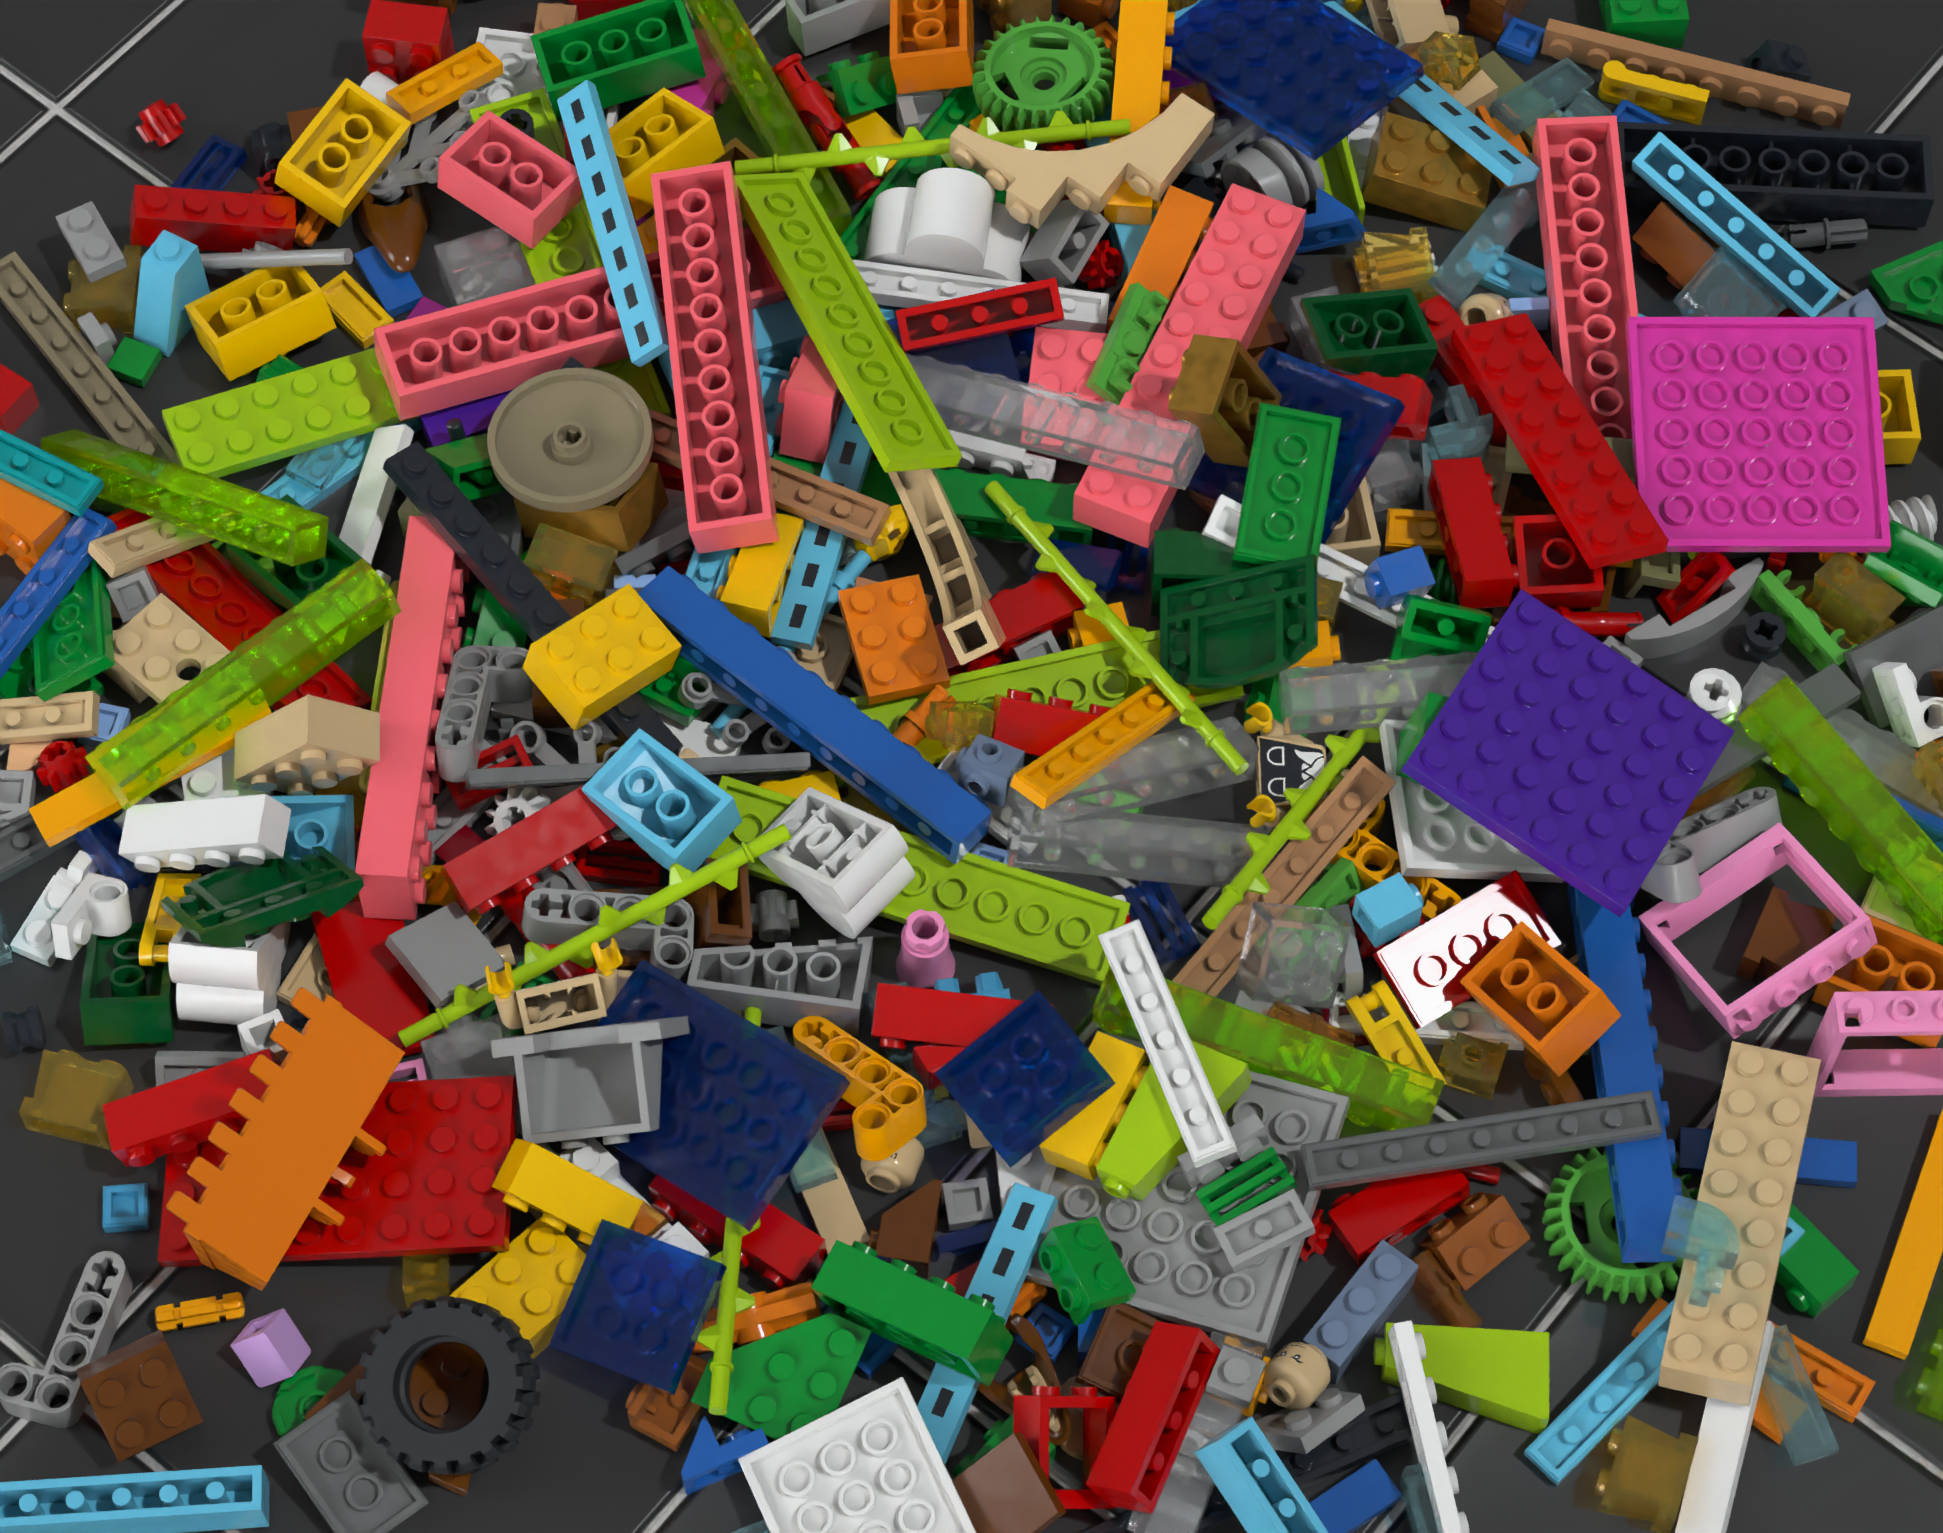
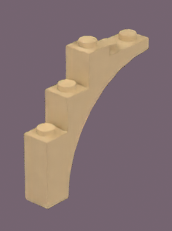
M1181 93L1161 115L1138 131L1107 144L1068 151H1040L1017 148L988 139L959 124L950 135L949 154L952 155L953 160L962 168L968 170L972 168L984 176L993 188L999 191H1007L1005 208L1008 209L1010 215L1020 223H1029L1039 229L1065 194L1075 206L1082 210L1089 209L1096 215L1100 214L1124 181L1128 182L1130 187L1139 195L1150 196L1158 202L1169 188V185L1173 183L1212 132L1215 114Z
M934 469L888 472L931 572L942 608L944 621L942 628L960 665L962 666L999 648L1005 641L1006 636L988 601L992 595L974 561V558L978 555L961 520L957 518Z

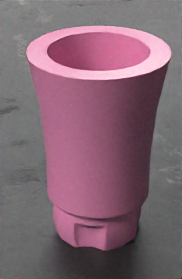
M919 909L912 912L906 919V924L901 933V948L895 964L897 976L905 986L935 990L936 980L953 978L955 959L949 945V932L944 919L936 911Z

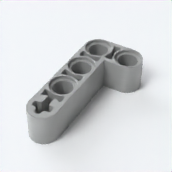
M472 645L456 651L435 734L438 774L442 779L450 782L465 781V773L468 769H477L491 702L521 703L532 698V680L522 669L529 650L521 647Z
M1770 787L1751 788L1682 819L1642 883L1641 888L1669 903H1685L1699 897L1702 893L1699 873L1712 868L1780 822L1783 825L1776 790Z
M539 888L530 892L526 897L521 923L522 932L533 942L560 945L597 925L601 907L609 905L619 911H623L650 895ZM680 899L666 907L664 923L657 926L643 919L598 943L599 947H608L611 944V938H615L619 949L650 951V976L652 981L663 989H677L687 981L693 956V909L688 902ZM587 916L592 918L593 921H584L578 917ZM673 922L679 925V927H670L665 923ZM664 960H674L679 964L670 965L664 962Z
M102 1251L96 1253L88 1260L44 1370L22 1363H9L0 1368V1403L7 1413L56 1428H67L80 1420L86 1408L88 1398L80 1383L76 1369L107 1355L132 1291V1277L119 1254L113 1251ZM94 1312L103 1313L100 1320L95 1324H83L84 1319L89 1314ZM78 1353L86 1354L85 1359L79 1365H66L69 1358ZM18 1383L27 1384L21 1394L7 1396L9 1389L13 1385ZM59 1395H69V1400L65 1405L59 1408H50V1403L54 1398Z

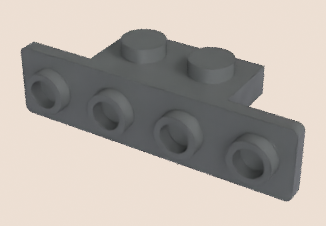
M686 503L658 517L631 552L600 548L570 564L569 571L585 600L590 602L605 594V589H614V575H622V577L633 575L635 578H638L642 575L654 573L656 571L655 567L667 560L675 562L688 555L692 551L691 547L694 544L688 528Z

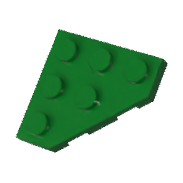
M1943 240L1870 271L1868 281L1889 310L1943 325Z
M827 1312L733 1349L731 1363L734 1365V1371L730 1373L727 1413L722 1416L754 1430L762 1428L765 1435L777 1440L837 1410L872 1330L832 1312ZM713 1357L709 1358L691 1398V1402L709 1409L712 1372L709 1367L710 1363L713 1362Z

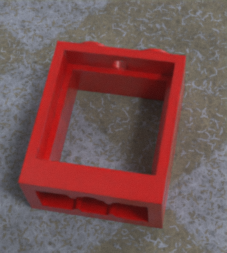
M1032 1386V1396L1014 1395L1013 1433H1022L1048 1480L1049 1408H1083V1489H1054L1064 1509H1115L1114 1506L1107 1505L1086 1485V1482L1090 1475L1091 1466L1096 1460L1106 1438L1109 1424L1115 1417L1116 1397L1097 1396V1387H1070V1396H1060V1387Z

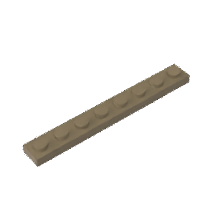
M14 251L0 259V301L151 492L155 495L185 477L176 452L18 254Z

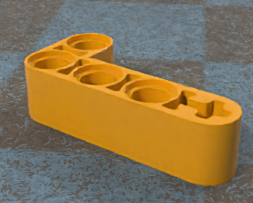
M1384 799L1371 813L1373 817L1367 818L1347 841L1346 844L1348 846L1343 847L1330 862L1335 865L1341 857L1353 861L1366 890L1399 872L1401 873L1398 852L1376 838L1381 830L1384 817ZM1365 865H1377L1382 870L1378 872L1370 871ZM1403 876L1408 884L1413 883L1421 893L1424 902L1421 916L1427 922L1462 902V899L1454 891L1433 877Z
M807 1016L798 1020L793 1027L798 1067L856 1107L852 1115L856 1150L861 1158L875 1162L884 1160L924 1130L927 1124L923 1086L918 1080L826 1018Z

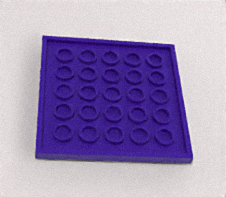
M1521 589L1400 771L1618 917H1621L1735 730Z

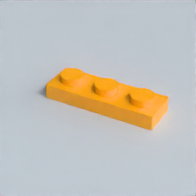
M478 41L387 91V104L414 124L458 100L466 91L476 90L503 75V62Z

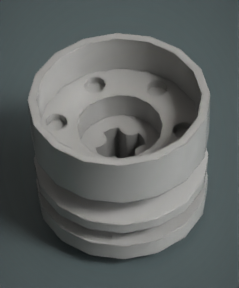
M1282 126L1274 128L1266 136L1256 140L1252 148L1247 147L1239 151L1231 160L1224 161L1220 169L1221 181L1226 193L1233 183L1299 208H1304L1309 202L1316 200L1317 188L1323 191L1325 189L1323 173L1311 149L1300 136Z

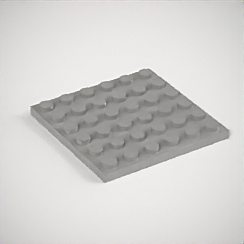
M1102 1032L1146 1051L1143 1042ZM1250 1071L1252 1082L1249 1088L1225 1112L1223 1117L1229 1128L1256 1112L1265 1127L1269 1144L1264 1146L1262 1152L1273 1146L1279 1159L1283 1161L1287 1171L1296 1181L1297 1188L1294 1190L1310 1220H1312L1321 1190L1308 1191L1300 1147L1301 1144L1339 1138L1350 1106L1349 1097ZM1239 1160L1236 1163L1230 1165L1229 1167L1225 1168V1171L1221 1176L1225 1175L1226 1173L1230 1172L1231 1170L1235 1169L1236 1167L1240 1166L1245 1162ZM1179 1162L1143 1201L1130 1196L1124 1200L1109 1194L1103 1189L1098 1173L1094 1181H1091L1052 1164H1048L1039 1189L1041 1192L1055 1196L1058 1200L1039 1247L1051 1228L1097 1216L1137 1291L1131 1301L1124 1304L1153 1317L1200 1328L1202 1331L1269 1349L1305 1238L1234 1273L1214 1235L1213 1229L1216 1226L1195 1193L1208 1184L1199 1183L1191 1188L1182 1173ZM1272 1165L1267 1166L1266 1168L1262 1169L1261 1171L1257 1172L1256 1174L1252 1175L1251 1177L1247 1178L1246 1180L1242 1181L1241 1183L1237 1184L1236 1186L1232 1187L1231 1189L1212 1199L1211 1202L1228 1193L1229 1191L1233 1190L1234 1188L1238 1187L1239 1185L1243 1184L1244 1182L1248 1181L1249 1179L1253 1178L1254 1176L1258 1175L1259 1173L1263 1172L1264 1170L1268 1169ZM1277 1176L1243 1199L1235 1201L1218 1212L1219 1215L1226 1214L1281 1181V1178ZM1037 1250L1025 1280L1055 1288L1049 1274L1045 1273L1040 1265Z

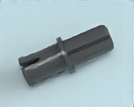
M1823 218L1822 222L1788 224L1786 234L1787 240H1790L1788 244L1794 249L1824 246V249L1827 250L1830 249L1831 245L1866 241L1868 228L1864 219L1829 222L1828 218Z

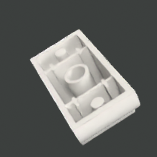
M937 168L921 175L917 181L916 188H891L883 191L876 197L863 261L1021 282L1023 267L1020 264V259L1027 249L1030 225L1029 223L1023 224L1018 222L1010 215L1008 209L1005 208V204L995 202L994 188L983 177L958 168Z
M808 787L763 833L765 834L779 825L785 824L792 839L759 856L760 860L782 881L798 891L827 923L851 939H855L915 877L912 866L904 856L909 850L908 846L893 824L811 787Z
M291 921L271 926L268 932L261 935H245L246 947H224L202 943L182 926L169 942L168 950L169 975L171 981L176 983L178 1017L181 1020L240 1025L276 1010V993L280 988L281 963L287 950Z

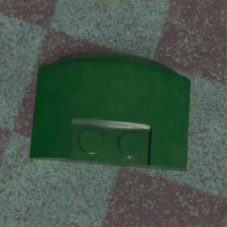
M1314 554L1160 589L1159 664L1176 683L1183 686L1218 689L1261 681L1288 669L1318 646L1317 557Z
M323 846L312 847L313 854L305 855L296 860L290 857L288 850L284 851L283 858L265 859L263 864L254 865L240 862L222 868L184 885L183 888L186 896L180 898L178 902L175 903L166 896L161 900L162 908L200 942L224 947H246L245 935H261L268 932L271 926L286 921L296 922L305 920L315 911H320L327 918L331 917L358 894L364 887V882L361 876Z

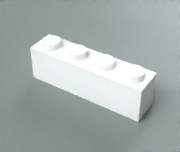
M267 794L127 806L118 854L135 863L134 867L136 869L149 873L159 872L162 867L192 870L195 865L208 864L214 867H228L230 862L239 861L254 865L263 864L265 859L283 858L292 809Z

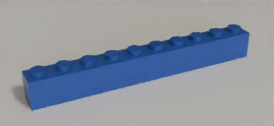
M667 566L638 592L639 596L682 645L679 651L680 656L806 752H810L811 756L954 865L988 833L992 810L988 808L981 797L968 793L956 784L949 773L935 768L922 758L916 748L902 743L890 734L883 723L878 720H872L857 709L855 703L850 698L839 695L828 687L817 673L807 671L795 662L785 649L771 644L760 635L759 631L752 624L742 622L729 612L723 602L716 598H711L701 591L690 577L684 574L680 575L670 566Z
M1568 884L1567 894L1576 954L1578 955V968L1606 994L1622 1015L1590 1046L1597 1097L1604 1098L1653 1090L1663 1131L1658 1138L1605 1146L1622 1263L1673 1262L1677 1259L1681 1244L1687 1243L1688 1226L1686 1217H1679L1677 1205L1681 1203L1682 1189L1680 1179L1678 1177L1673 1178L1671 1166L1675 1164V1144L1673 1139H1667L1665 1128L1669 1126V1106L1667 1101H1661L1659 1090L1663 1088V1068L1661 1063H1655L1653 1052L1657 1051V1030L1655 1026H1649L1648 1022L1652 1001L1650 990L1643 989L1642 979L1645 978L1646 961L1644 953L1637 952L1636 943H1639L1640 923L1638 917H1632L1630 907L1634 906V898L1622 916L1618 917Z

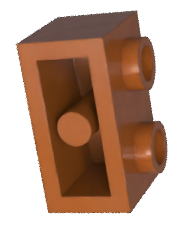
M1661 201L1632 237L1641 246L1640 254L1654 265L1660 264L1668 272L1666 275L1668 281L1682 291H1685V289L1702 291L1730 257L1726 251L1670 202Z

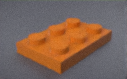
M919 574L838 591L839 606L868 705L928 693L934 689L936 684H939L944 689L950 688V676Z

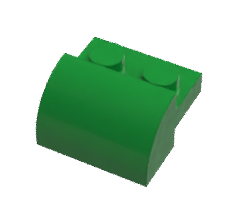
M1407 594L1396 618L1397 629L1386 663L1387 671L1425 680L1447 679L1449 685L1456 687L1485 644L1493 618L1492 614Z

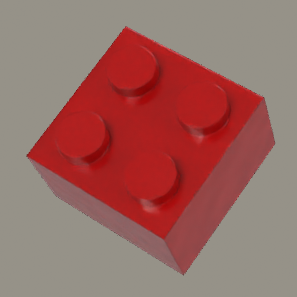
M371 0L362 34L369 75L378 71L400 85L455 55L448 8Z
M1558 515L1514 516L1510 531L1512 564H1516L1519 571V586L1517 589H1514L1515 597L1523 589L1551 609L1556 605H1564L1567 608L1599 607L1604 593L1602 567L1590 570Z

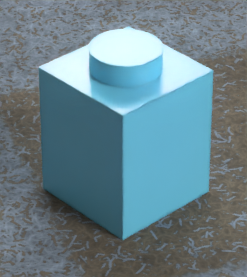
M1399 872L1357 894L1352 915L1373 946L1377 948L1418 926L1424 902L1418 888L1413 883L1408 884Z

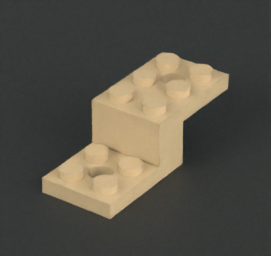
M162 593L131 620L122 622L119 628L112 630L115 665L102 671L139 704L148 696H151L183 725L213 709L250 676L249 667ZM110 596L111 618L117 617L121 619ZM193 666L201 669L200 674L192 680L179 678V673L186 667Z

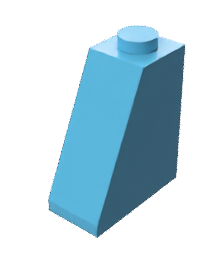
M166 230L162 231L141 258L133 338L160 349L162 355L168 358L192 327L184 306L209 294L210 290L198 246Z

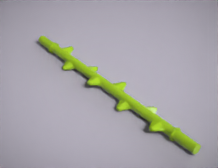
M1056 111L1049 127L1000 132L991 118L985 117L982 119L976 133L1013 147L1035 150L1037 144L1083 139L1091 141L1092 138L1129 135L1131 131L1129 118L1091 123L1089 120H1086V123L1073 124L1063 111ZM911 126L907 128L901 143L852 148L843 134L837 133L834 134L827 151L783 156L774 154V157L735 161L736 175L780 173L784 171L803 172L810 184L816 169L822 167L865 163L875 177H880L883 175L889 160L940 155L949 168H958L959 165L953 160L952 155L949 154L950 138L925 140L916 127Z
M997 481L990 482L985 488V493L1007 516V522L1011 525L1014 524L1041 555L1035 567L1041 571L1057 573L1085 604V614L1098 619L1132 657L1134 663L1129 669L1130 675L1151 679L1182 714L1179 718L1183 724L1194 727L1205 740V745L1208 748H1212L1236 776L1244 773L1248 769L1249 764L1225 738V732L1222 729L1218 730L1189 697L1190 689L1177 684L1143 646L1142 642L1147 635L1144 628L1126 626L1094 591L1096 584L1091 580L1083 578L1048 539L1054 530L1051 524L1032 521L1026 514V509L1023 506H1019Z
M1399 674L1396 679H1392L1388 683V689L1384 694L1364 693L1361 696V701L1368 708L1369 712L1351 735L1345 738L1329 734L1324 741L1333 757L1307 789H1285L1283 796L1292 808L1270 835L1255 832L1247 834L1245 839L1254 855L1233 881L1223 887L1221 896L1202 918L1203 924L1208 929L1215 930L1233 907L1243 901V895L1246 891L1266 895L1271 888L1262 871L1288 839L1305 841L1310 839L1312 833L1303 820L1326 792L1331 793L1343 779L1341 773L1366 742L1381 743L1380 724L1400 699L1406 697L1407 684L1415 682L1416 677Z
M783 823L746 844L742 842L741 847L695 872L677 862L672 864L669 872V886L623 911H619L609 905L601 907L597 925L551 950H547L532 941L526 943L524 964L512 970L514 990H521L523 984L567 960H571L585 969L593 966V954L590 948L593 942L597 941L600 943L643 919L657 926L664 923L667 906L713 881L730 891L737 887L738 868L748 862L754 863L755 858L792 839L788 829ZM459 984L454 988L453 1003L442 1009L436 1008L435 1013L399 1031L398 1035L407 1048L444 1027L446 1029L450 1028L449 1024L495 1000L494 995L489 993L487 984L477 990Z
M748 1007L744 1010L742 1042L738 1047L740 1064L736 1102L718 1112V1120L734 1128L730 1172L711 1180L710 1186L711 1190L727 1199L723 1251L705 1260L704 1263L705 1270L720 1277L717 1322L715 1325L697 1332L696 1338L698 1343L714 1352L713 1362L710 1363L709 1367L712 1372L709 1413L713 1415H725L727 1413L730 1373L734 1371V1365L731 1363L735 1315L755 1306V1297L738 1287L742 1237L756 1230L761 1225L760 1218L744 1211L748 1164L767 1156L768 1152L767 1146L751 1137L755 1089L773 1079L772 1070L757 1064L758 1057L761 1055L759 1037L762 1011L756 1007Z

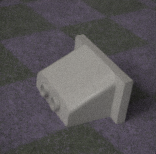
M688 1016L512 1036L491 1040L493 1058L514 1056L523 1140L533 1142L534 1144L560 1141L561 1149L588 1146L587 1138L602 1137L603 1145L629 1142L630 1133L659 1129L663 1039L689 1034L690 1031Z

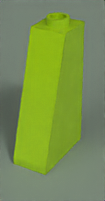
M1191 1040L1220 1110L1224 1115L1249 1088L1252 1082L1248 1064ZM1151 1063L1096 1166L1103 1189L1109 1194L1124 1200L1130 1196L1143 1201L1179 1162L1177 1157L1188 1151Z
M1386 1323L1382 1338H1375L1373 1363L1374 1365H1381V1381L1401 1387L1388 1332L1395 1323ZM1413 1324L1414 1333L1421 1332L1424 1339L1426 1359L1421 1360L1425 1377L1431 1376L1434 1381L1437 1400L1532 1433L1541 1434L1546 1429L1549 1421V1332Z

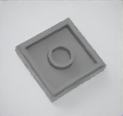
M456 901L392 933L385 942L388 949L436 1008L453 1000L454 988L457 985L463 984L474 989L487 982L486 966L489 965L492 972L505 970V961Z

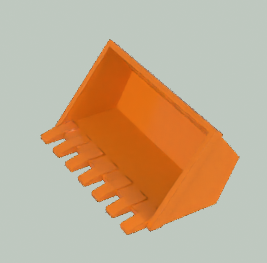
M302 987L297 990L291 1000V1005L309 1019L302 1032L299 1033L284 1021H279L270 1035L274 1042L288 1052L281 1066H278L260 1054L250 1067V1073L268 1086L260 1101L244 1089L239 1088L229 1102L231 1108L247 1119L240 1134H237L223 1123L218 1122L208 1136L209 1141L227 1154L223 1162L217 1168L202 1157L197 1156L187 1171L189 1176L206 1187L198 1203L182 1192L175 1191L166 1205V1209L187 1223L183 1232L202 1264L213 1270L217 1268L261 1291L268 1283L307 1216L329 1226H332L334 1223L340 1227L344 1222L345 1217L318 1199L330 1178L349 1189L352 1187L356 1178L337 1167L349 1146L369 1156L377 1154L382 1157L385 1153L386 1146L360 1127L405 1054L400 1048L344 1009L342 1004L330 995L326 994L323 1001H321Z

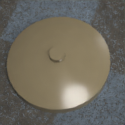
M589 368L557 369L537 375L517 386L497 407L487 433V448L490 462L501 485L521 502L552 512L589 510L618 498L641 477L650 461L654 445L651 417L641 396L633 387L620 378Z

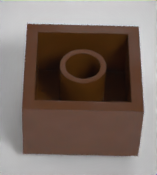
M161 1330L76 1369L80 1383L118 1463L203 1422Z

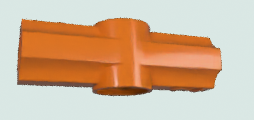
M813 1281L785 1287L782 1290L767 1294L766 1291L750 1294L755 1297V1306L735 1315L733 1343H738V1345L751 1343L777 1331L790 1328L822 1315L818 1295L811 1288ZM718 1307L681 1317L682 1329L690 1353L701 1354L711 1351L698 1343L696 1338L697 1332L716 1324Z

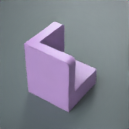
M284 1308L249 1321L230 1345L256 1385L260 1388L292 1377L311 1353L310 1347Z

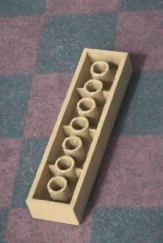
M1732 1041L1661 1360L1658 1386L1745 1406L1750 1404L1817 1086L1821 1059Z

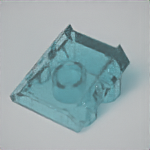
M1724 246L1716 250L1673 300L1679 306L1680 313L1684 317H1777L1782 310L1787 308L1784 298Z

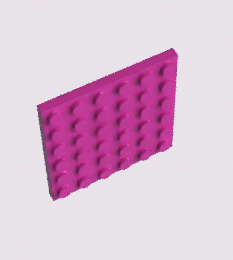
M1628 317L1626 332L1635 487L1669 540L1666 552L1889 551L1891 548L1874 317Z

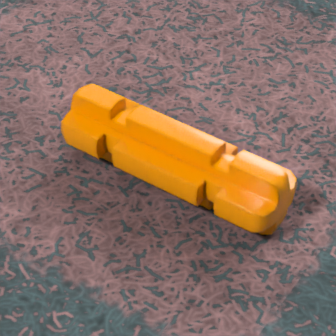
M239 1292L223 1294V1299L217 1300L216 1296L180 1302V1307L176 1308L173 1303L158 1306L155 1309L156 1325L161 1332L178 1330L177 1325L183 1324V1328L218 1323L220 1322V1317H226V1321L245 1316L244 1300Z

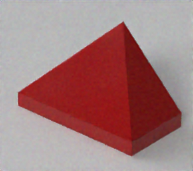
M1700 552L1680 572L1681 582L1675 590L1664 589L1656 599L1674 624L1695 612L1731 576L1735 569L1723 552Z

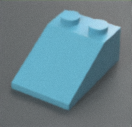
M640 728L581 788L582 792L651 858L668 871H670V866L677 862L695 872L705 859L742 822L732 796Z
M353 795L271 796L292 809L284 850H289L291 858L294 860L300 859L305 855L313 854L312 847L323 846L355 872ZM242 861L230 862L229 866L240 863Z

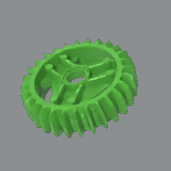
M1053 15L1049 21H1040V18L1036 16L1035 22L1026 23L1021 18L1020 26L1014 28L1007 23L1005 34L994 31V41L985 40L983 50L977 51L976 62L973 63L974 75H972L975 102L977 108L981 109L983 118L990 117L997 128L1003 127V132L1049 127L1056 111H1063L1073 124L1086 123V120H1089L1091 123L1095 122V116L1103 117L1105 107L1111 105L1115 79V64L1112 60L1111 50L1106 47L1104 38H1096L1094 29L1085 31L1082 22L1071 26L1068 17L1060 23L1055 21ZM1001 80L1003 84H1008L1016 100L1005 95L997 87L996 81ZM1041 80H1050L1054 83V86L1047 90H1040L1034 87ZM1083 87L1080 92L1069 98L1077 89Z
M1595 1147L1590 1148L1587 1160L1577 1153L1573 1159L1572 1167L1564 1164L1559 1174L1560 1177L1553 1179L1550 1186L1551 1193L1547 1194L1544 1202V1207L1547 1209L1543 1213L1542 1223L1548 1226L1543 1236L1546 1241H1555L1550 1247L1549 1256L1563 1255L1558 1266L1559 1271L1571 1267L1574 1270L1571 1284H1575L1581 1278L1588 1281L1586 1293L1590 1294L1596 1286L1603 1289L1604 1301L1608 1300L1612 1291L1619 1292L1621 1304L1626 1302L1629 1293H1635L1638 1302L1641 1304L1645 1300L1648 1289L1656 1299L1662 1296L1664 1286L1674 1291L1679 1283L1687 1243L1681 1244L1677 1259L1673 1262H1659L1645 1269H1638L1635 1263H1622L1618 1234L1611 1226V1221L1615 1218L1606 1151L1604 1150L1603 1155H1601ZM1675 1161L1674 1166H1671L1673 1178L1678 1177L1675 1174L1679 1165L1678 1161ZM1691 1173L1678 1177L1682 1189L1681 1203L1677 1205L1679 1217H1686L1688 1238L1700 1189H1687L1692 1178ZM1570 1206H1583L1588 1244H1580L1573 1232Z

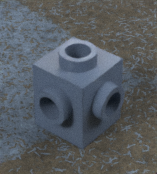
M978 733L969 748L964 746L957 757L955 770L959 771L958 785L968 793L975 794L987 802L1004 808L1015 791L1010 784L1014 774L1023 769L1025 751Z

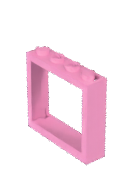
M1780 822L1701 874L1699 879L1702 893L1699 897L1685 903H1669L1663 900L1638 917L1647 941L1733 1039L1757 1028L1771 1014L1782 1007L1791 1005L1801 994L1817 983L1825 982L1835 971L1854 958L1864 956L1872 946L1878 943L1870 918ZM1788 864L1845 927L1727 1006L1674 946L1672 941Z
M1943 990L1834 992L1806 1057L1821 1059L1814 1097L1943 1095V1048L1841 1050L1847 1036L1943 1035ZM1848 1018H1858L1859 1026L1846 1027L1845 1023ZM1831 1073L1832 1084H1825Z

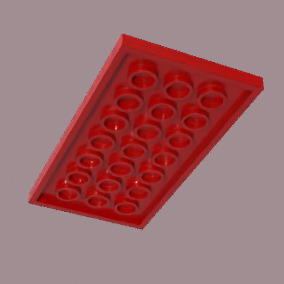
M514 1075L387 1082L360 1127L386 1146L385 1153L382 1157L377 1154L369 1156L349 1146L337 1167L356 1178L352 1187L349 1189L330 1178L318 1199L345 1217L344 1222L340 1227L334 1223L332 1226H329L307 1216L280 1262L509 1251L511 1206L502 1202L505 1193L493 1188L492 1185L515 1141L518 1089ZM209 1140L198 1143L190 1151L167 1154L157 1262L162 1267L204 1266L183 1232L187 1223L166 1209V1205L175 1191L182 1192L198 1203L206 1187L187 1174L192 1162L197 1156H200L219 1168L227 1155Z

